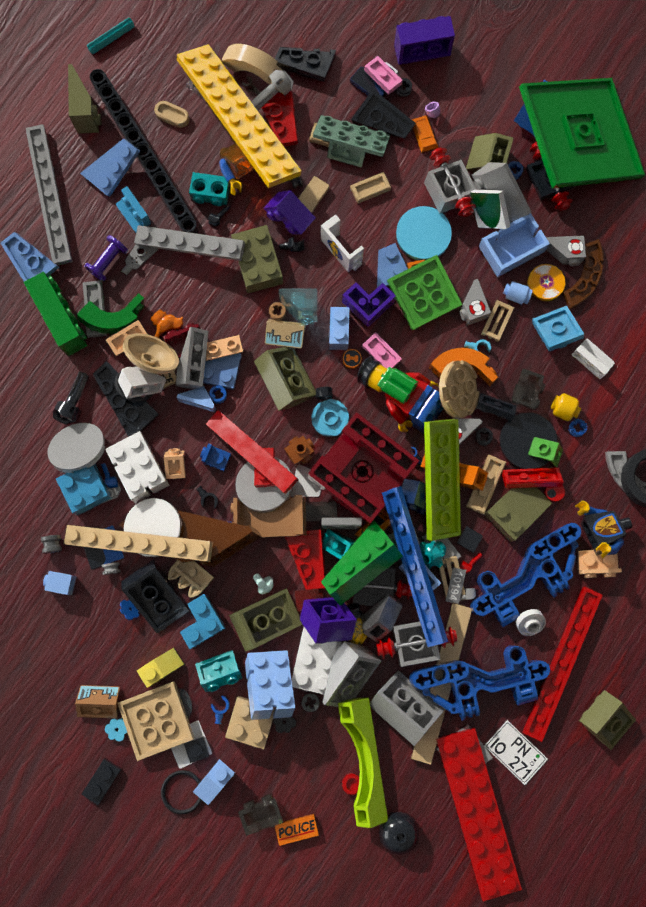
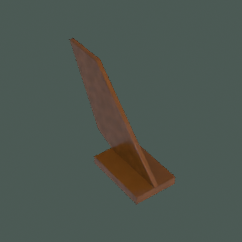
M178 511L182 521L179 538L213 542L210 562L200 561L202 564L212 568L261 538L258 530L250 525L244 526ZM125 520L118 525L124 528ZM175 558V559L181 561L182 563H188V562L197 561V560H189V559Z

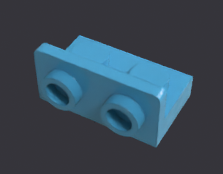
M126 186L121 190L124 197L116 203V206L136 233L138 225L149 226L151 222L147 213Z

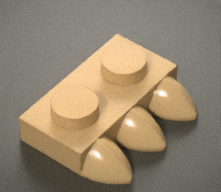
M177 560L168 574V580H174L181 576L178 583L179 589L186 588L191 584L188 593L189 597H195L202 593L214 579L211 574L195 561L182 563Z

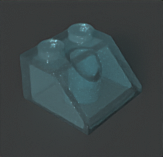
M279 289L280 303L285 306L286 310L298 322L303 324L317 322V289Z

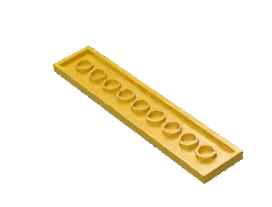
M209 44L177 54L178 63L268 188L301 176V169Z

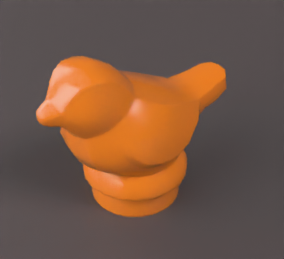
M161 309L150 319L153 325L157 326V332L154 336L156 338H159L165 332L183 327V317L176 318L174 315H167Z

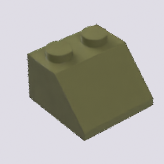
M604 690L596 697L591 707L583 713L579 721L607 748L612 750L636 719L621 701Z

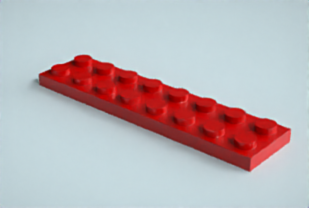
M475 728L436 738L482 901L522 890Z

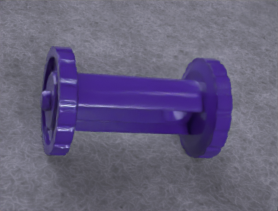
M108 235L106 238L110 245L95 264L86 263L84 265L93 276L103 282L106 280L103 274L104 270L119 251L124 254L128 252V249L111 235Z

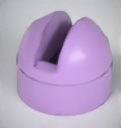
M431 102L426 105L425 111L428 117L437 118L440 115L441 111L438 102Z

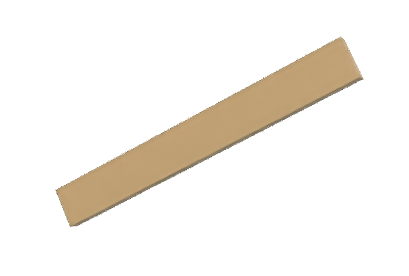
M452 603L445 631H448L449 626L452 630H455L457 642H454V647L451 643H447L446 648L441 646L439 652L440 660H437L436 665L459 660L472 611L471 608ZM438 669L435 672V678L440 680L443 677V671ZM455 669V670H448V671H449V673H451V672H456V669ZM446 683L431 687L429 691L433 695H439L448 701L451 684ZM442 708L444 710L443 713L414 746L411 759L431 764L437 744L436 738L439 736L446 709Z

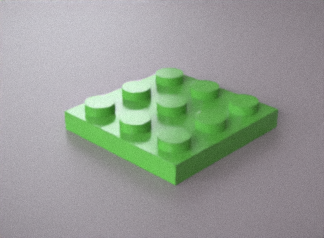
M437 255L387 279V283L391 291L396 295L395 299L411 330L462 305Z

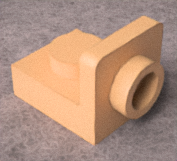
M173 448L165 452L166 479L186 477L184 450L180 451L178 448Z

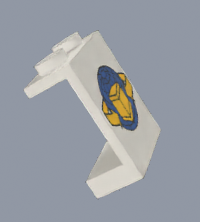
M335 214L321 225V240L347 272H350L352 269L357 270L363 262L364 248L360 246L351 254L346 251L336 239L340 234V219Z

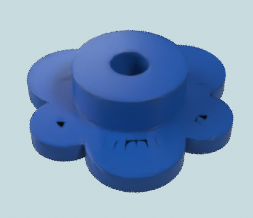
M122 600L120 602V613L125 615L127 620L139 617V611L130 600Z

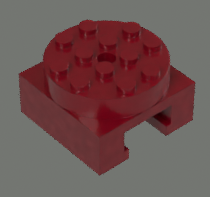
M356 412L343 428L342 435L327 454L320 457L307 475L309 480L329 494L335 502L348 509L358 518H362V521L369 526L385 507L382 493L395 487H400L420 460ZM361 468L365 469L367 471V476H359L358 478L357 470Z

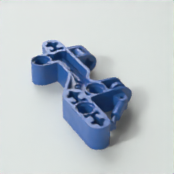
M576 523L566 524L529 545L516 576L502 584L495 573L491 571L480 573L477 577V584L483 595L471 602V612L476 616H484L493 612L500 625L505 627L520 616L512 600L532 589L537 578L543 581L554 598L557 596V592L561 594L564 588L566 590L570 589L567 581L573 577L576 559L575 550L579 546L576 540L581 535L579 525ZM569 530H573V533L571 535L566 537L562 536ZM551 537L557 539L558 544L556 547L550 544ZM570 544L572 547L571 554H568L566 568L562 572L553 558V553ZM542 546L546 548L540 551L538 554H534V551L537 548H540ZM545 563L551 566V572L549 574L545 573L543 570V566ZM484 575L491 577V584L489 586L485 585L482 581ZM556 575L558 579L553 578L552 582H550L548 577ZM488 601L489 605L482 608L483 612L476 610L478 607L477 603L482 604Z
M511 645L506 647L503 652L505 668L486 672L463 661L453 660L415 670L410 674L409 681L413 687L422 689L423 695L431 697L433 702L451 714L458 713L460 719L465 720V716H468V718L473 717V714L476 717L480 716L476 693L480 689L488 692H497L511 688L517 705L537 701L538 694L534 681L547 678L550 674V667L544 661H528L526 652L522 647ZM514 649L518 652V657L515 660L511 657V652ZM457 666L462 668V670H459V673H449L448 671L457 669ZM538 666H541L539 673L530 672V670L538 669ZM438 669L443 671V677L440 680L435 678V672ZM418 675L422 677L429 676L430 680H421V684L416 682V679L419 678ZM450 683L455 703L451 704L439 695H433L430 693L429 688ZM462 684H465L467 692L461 695L459 688ZM469 698H470V701H471L470 703H469L468 700H467V701H464V704H462V701H461L462 699H469Z

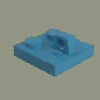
M567 306L532 320V324L548 351L557 348L561 349L566 347L567 344L584 338L582 329Z

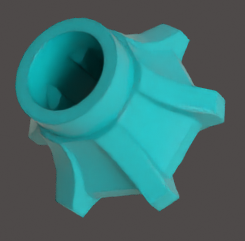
M440 541L422 542L419 544L424 563L428 569L432 566L441 568L443 566V557L446 554V546Z

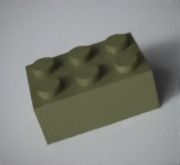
M267 225L231 234L232 239L245 242L242 261L238 260L247 293L283 284L281 270Z

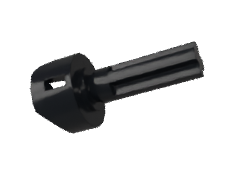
M79 371L66 401H58L53 410V418L58 422L66 425L78 421L81 410L76 405L89 378L86 373Z

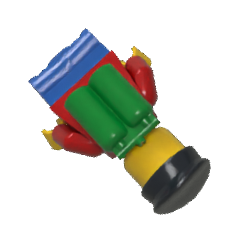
M374 356L366 358L361 364L357 375L358 384H362L367 389L373 388L378 392H385L387 408L391 416L398 422V428L401 432H408L407 426L414 427L424 433V422L435 421V418H438L444 408L439 392L431 387L432 385L439 387V385L430 381L421 373H403L397 368H386Z

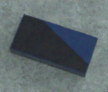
M362 66L350 78V83L366 95H369L372 90H375L382 97L386 94L364 71Z

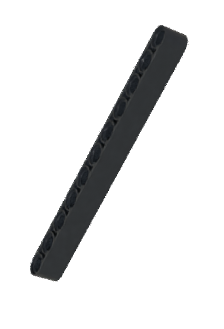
M101 69L93 70L89 78L94 90L124 139L140 150L136 159L181 232L198 234L197 223L107 75ZM156 166L154 170H149L151 167ZM165 181L163 185H158L159 182ZM169 196H175L172 200L167 199ZM180 210L184 211L181 215L176 214ZM189 225L193 226L191 230L185 229Z

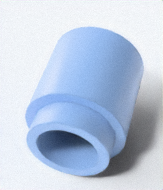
M511 281L510 284H506L503 294L506 295L505 299L519 304H528L533 290L529 289L528 286Z

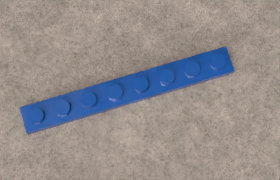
M395 487L383 492L382 496L398 549L403 555L401 557L425 640L428 647L446 643L448 639L402 487Z

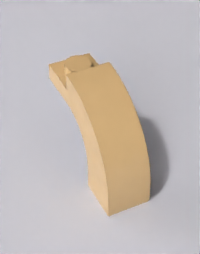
M245 44L228 46L221 60L234 73L241 70L252 72L269 85L272 84L269 75L275 70H282L276 65L278 61L260 49Z

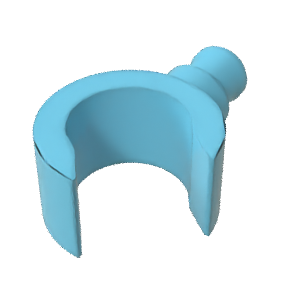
M483 339L478 340L476 343L466 341L464 347L477 351L478 345H484L488 352L491 351V344Z

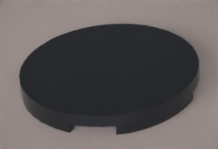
M521 413L515 415L513 421L508 420L503 426L499 437L500 447L505 459L520 469H536L548 463V460L529 456V451L534 437L557 442V434L552 424L543 416L535 413Z

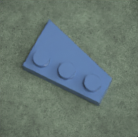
M122 139L80 174L104 194L111 196L140 150L128 140Z
M13 232L0 243L23 281L43 271L49 276L60 268L18 233Z

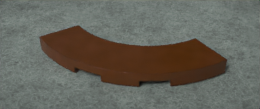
M599 239L585 244L586 258L584 259L580 279L575 285L562 293L569 310L582 304L593 293L601 279L604 256Z

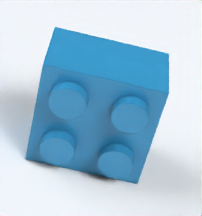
M96 464L88 469L85 467L74 471V473H66L56 478L71 512L77 516L112 498Z

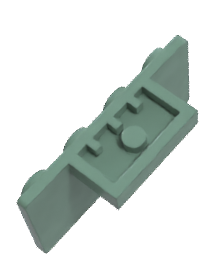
M321 115L313 132V137L330 142L327 158L362 167L366 152L383 157L390 134L380 130L369 129L366 126L351 124L348 121L333 119L331 116Z

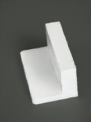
M586 339L572 354L573 357L599 379L605 376L615 364L610 357L589 339Z

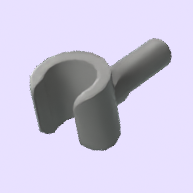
M475 588L465 589V595H461L460 600L474 599L476 597Z

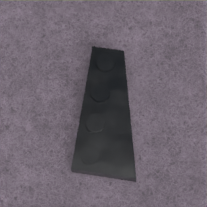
M106 361L93 373V376L109 401L127 436L129 437L139 431L142 432L159 414L146 401L132 402L123 398L115 387V377L118 372Z

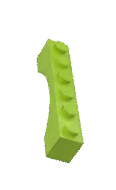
M353 698L339 702L338 708L341 724L350 734L359 759V787L354 803L356 825L358 827L372 828L387 822V809L369 698Z

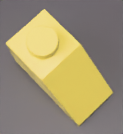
M172 648L138 669L137 672L148 688L183 666L184 663L176 650Z

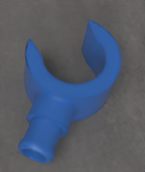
M224 695L221 696L226 702L224 710H218L213 703L211 704V708L215 712V724H221L223 713L230 707V701Z

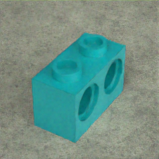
M193 172L189 195L195 203L203 204L206 202L215 206L227 205L231 184L226 181L224 176ZM200 187L205 188L203 191H197ZM217 190H222V191H223V192L220 193V194H216V193H215V191H217Z

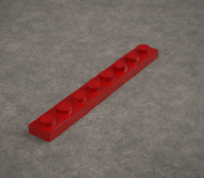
M582 587L550 664V674L542 683L538 693V700L535 701L522 733L541 742L543 741L603 596L602 594L587 587Z

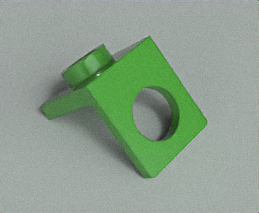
M534 437L529 456L551 461L554 466L558 467L563 448L557 442Z

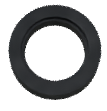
M646 449L631 456L624 464L621 472V483L624 492L629 499L642 507H646V494L637 486L635 472L638 465L646 460Z

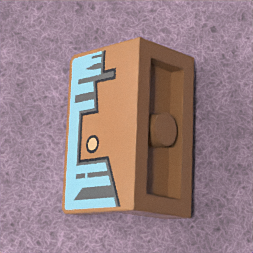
M81 685L75 703L77 717L117 718L119 713L117 701L120 687Z

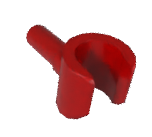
M479 553L469 564L463 561L459 566L460 569L466 570L467 574L483 555Z

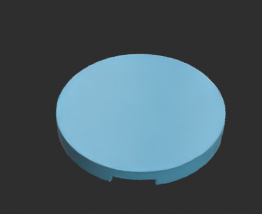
M427 206L408 210L400 218L396 229V238L400 249L408 257L415 260H427L435 255L441 256L448 248L452 235L451 226L443 213L439 214L437 209Z

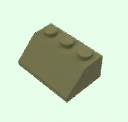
M293 347L267 350L254 361L279 411L292 408L316 396V391Z

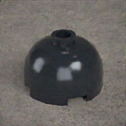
M406 812L389 813L387 815V822L380 824V841L384 848L393 854H407L418 843L420 835L418 825L414 818Z

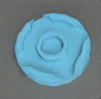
M333 399L318 403L313 409L311 416L312 425L316 432L326 437H336L342 434L343 428L349 422V414L345 405Z

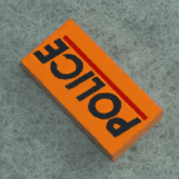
M314 814L275 824L279 846L319 836Z

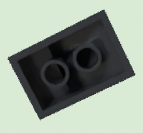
M154 559L121 581L122 591L156 633H159L189 612L188 607Z

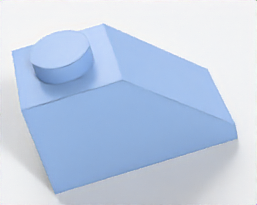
M219 759L193 792L209 805L235 772Z

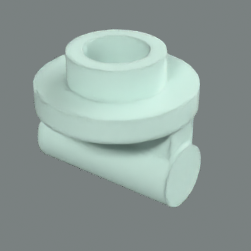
M260 574L253 576L260 594H265L272 590V577L267 576L263 579Z

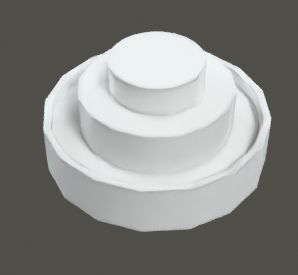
M537 609L523 612L516 620L519 632L525 636H532L541 632L546 624L544 615Z

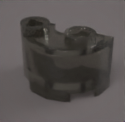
M522 369L519 381L516 383L511 403L537 411L541 401L538 399V393L542 394L545 383H543L544 375Z
M272 793L261 797L262 800L255 803L254 800L244 803V808L238 812L246 836L259 832L264 828L284 823L276 797Z

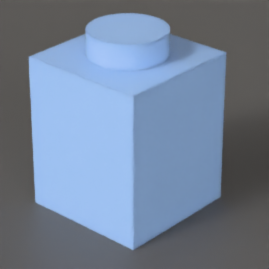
M49 571L48 575L46 574L44 577V590L72 595L76 576Z

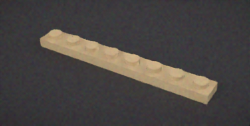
M67 525L64 544L205 562H210L213 542L72 525Z

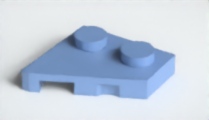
M238 353L205 361L203 384L220 385L234 390L242 354Z

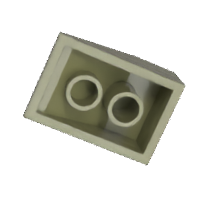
M68 64L69 117L77 134L99 133V125H102L101 114H98L97 105L93 104L73 65Z
M537 487L511 488L484 515L511 543L528 529L552 502Z
M287 588L229 615L245 652L302 625L300 616Z

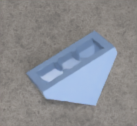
M204 386L177 395V399L181 403L212 412L216 411L215 405Z

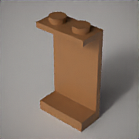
M294 495V497H290L276 510L266 513L250 510L239 498H233L231 514L233 515L234 522L232 523L244 526L250 525L258 530L261 537L307 536L305 496Z

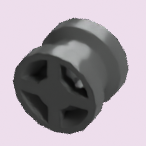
M61 535L41 537V542L44 545L42 553L62 551V546L59 543Z

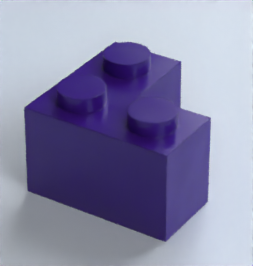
M291 190L277 192L264 207L268 218L276 222L283 221L286 225L285 228L291 234H302L316 218Z
M354 283L342 295V302L369 327L394 304L396 295L384 283L377 287L370 295L357 283Z

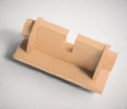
M237 335L207 342L206 361L242 353L243 348L240 336Z

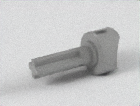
M275 70L269 75L272 84L251 101L257 111L274 97L278 91L286 95L292 90L293 80L285 71Z

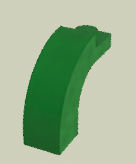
M138 293L124 309L113 313L105 312L89 301L78 312L77 318L83 325L93 331L104 334L118 333L138 320L136 314H139L144 308V297Z

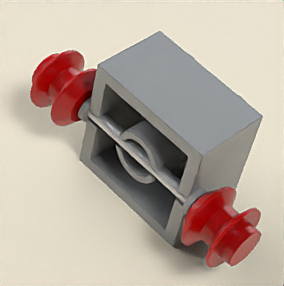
M436 148L432 151L430 160H435L433 166L439 168L428 172L424 184L439 214L456 208L460 209L459 216H470L476 207L475 204H470L472 202L470 192L477 189L462 160L448 164L451 157L449 155L445 156L447 149Z
M420 621L393 626L392 631L395 643L388 638L387 642L383 643L379 639L380 644H376L378 656H382L383 660L385 655L388 654L393 658L396 650L400 667L440 660L438 645L427 646ZM449 626L448 631H445L448 642L440 644L443 648H446L447 643H451L454 647V642H457L456 631L452 630Z

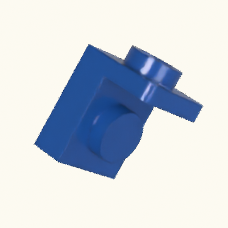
M208 443L207 448L203 447L200 458H202L203 464L225 472L232 454Z

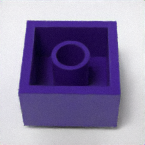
M332 597L304 600L300 621L315 644L352 640L357 619L345 603L340 606Z

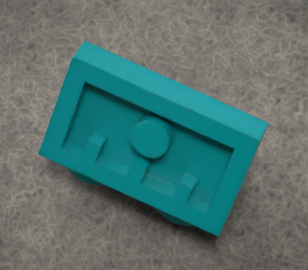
M233 650L195 664L200 684L205 692L216 691L224 685L235 684L243 678Z

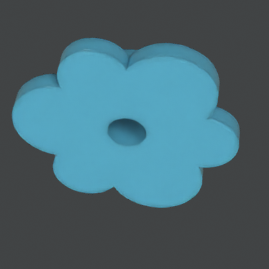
M111 719L110 724L105 726V732L109 734L108 738L110 740L122 741L124 739V734L127 733L123 719Z

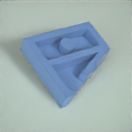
M396 243L378 250L377 287L382 283L389 287L387 279L408 269Z

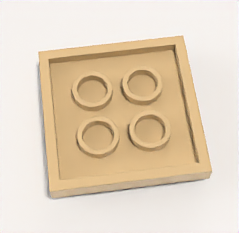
M175 681L118 703L137 761L195 739Z

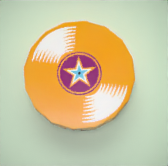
M541 264L532 270L528 277L527 285L529 289L533 290L532 296L541 301H552L563 292L565 277L556 266Z

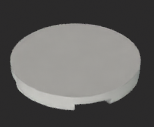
M90 423L70 425L54 436L48 447V458L57 470L64 473H74V471L85 467L88 469L104 453V435L97 426Z
M275 457V459L280 464H282L288 471H290L288 466L282 460ZM249 462L244 464L236 478L235 485L239 499L247 508L255 512L266 513L276 510V508L280 507L290 498L293 491L292 487L285 495L276 486L256 488L254 486V467Z

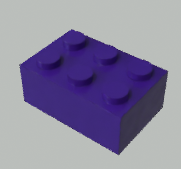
M439 16L435 19H422L418 22H404L397 25L394 48L398 65L450 56L455 38L451 16Z

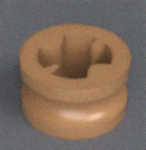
M275 302L269 308V315L273 320H283L286 316V308L282 303ZM278 308L279 310L281 308V315L277 316V313L274 315V309Z

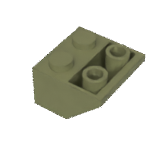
M498 133L476 136L466 166L467 172L475 173L489 162L507 163L513 138Z

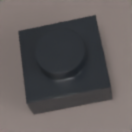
M204 736L184 743L190 763L210 756Z

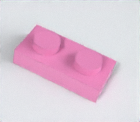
M379 56L365 65L364 71L388 95L402 85L403 80Z
M374 333L362 345L371 356H374L386 368H394L402 360L377 333Z

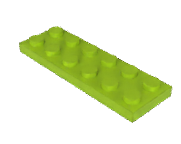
M458 419L424 422L427 540L434 541L460 536Z

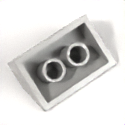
M489 162L472 174L473 183L478 190L503 191L510 222L531 213L507 163Z
M399 670L377 692L370 702V707L414 746L444 711L429 696L423 695L422 690L413 687L409 679Z

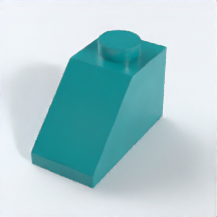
M327 529L323 538V549L341 559L356 541Z

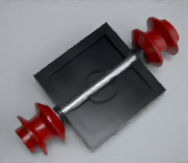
M537 142L533 143L529 151L530 153H535L533 160L539 161L527 165L526 170L539 199L542 200L554 195L552 202H557L555 209L563 211L571 206L570 203L573 201L572 199H567L569 192H566V190L572 189L574 186L551 187Z
M387 568L354 594L353 603L374 606L387 594L393 597V593L396 592L398 599L404 595L409 600V596H412L409 583L403 584L402 579L398 581L396 587L394 585L396 569Z

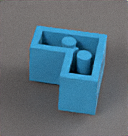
M203 594L187 604L197 621L180 631L189 649L195 648L226 629L207 594Z

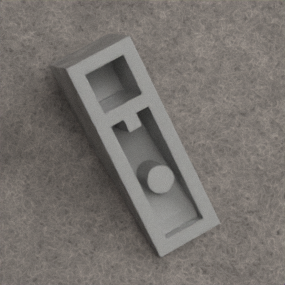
M194 327L189 328L177 367L175 386L188 389L203 387L208 340L207 330Z

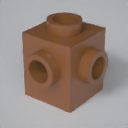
M296 436L289 441L290 445L284 448L291 462L297 467L299 464L303 463L305 465L313 459V449L315 446L309 438L306 440L304 436L300 438Z

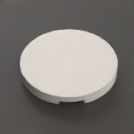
M150 498L137 503L129 511L125 519L124 531L179 538L182 521L173 505L162 499ZM140 554L147 557H159L155 555Z

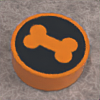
M350 349L344 353L343 364L347 368L355 369L361 364L362 357L357 350Z

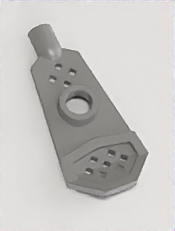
M135 245L126 258V266L121 272L128 275L132 269L137 270L159 249ZM144 249V253L138 254V250Z

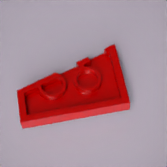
M292 90L286 95L277 93L261 108L284 147L298 144Z
M322 530L307 531V536H286L285 539L305 589H326L321 583L325 577Z

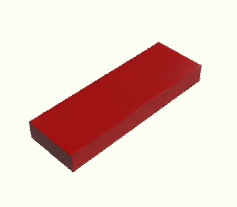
M559 468L510 469L502 471L506 489L563 486L564 483Z

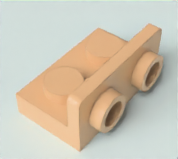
M594 550L576 551L578 575L584 574V578H596V574H604V577H616V573L622 572V569L618 568L617 554L606 555L602 558V554L596 556Z

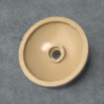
M136 333L127 336L123 342V350L127 358L135 366L146 372L167 374L175 371L179 364V358L174 349L154 336Z

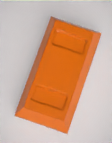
M425 115L412 119L416 123L413 131L421 153L439 148L428 116Z

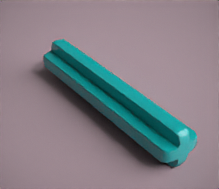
M125 19L87 44L90 53L95 54L134 28L135 25L132 19Z

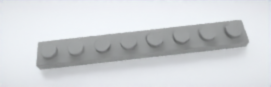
M43 124L28 127L25 129L52 262L56 265L71 263L73 261L46 129Z

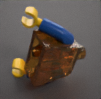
M236 143L228 148L223 147L219 154L221 172L226 181L230 182V192L234 196L236 194L235 188L239 189L240 193L242 189L241 182L235 181V178L239 179L254 170V167Z

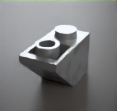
M387 594L360 616L363 633L377 643L379 639H382L391 632L402 604L390 594Z

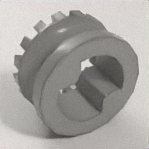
M120 563L103 564V575L120 573L121 571L118 569Z

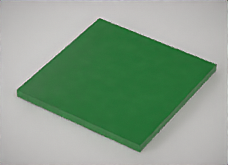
M612 78L522 83L519 86L552 188L642 179L645 176Z

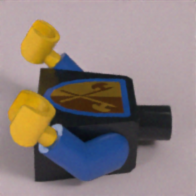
M581 501L575 505V507L580 509L577 514L579 516L585 515L583 516L581 526L596 556L602 554L601 557L604 558L606 555L617 554L624 544V539L627 535L625 530L632 528L630 518L626 517L619 520L616 512L590 507L586 501Z

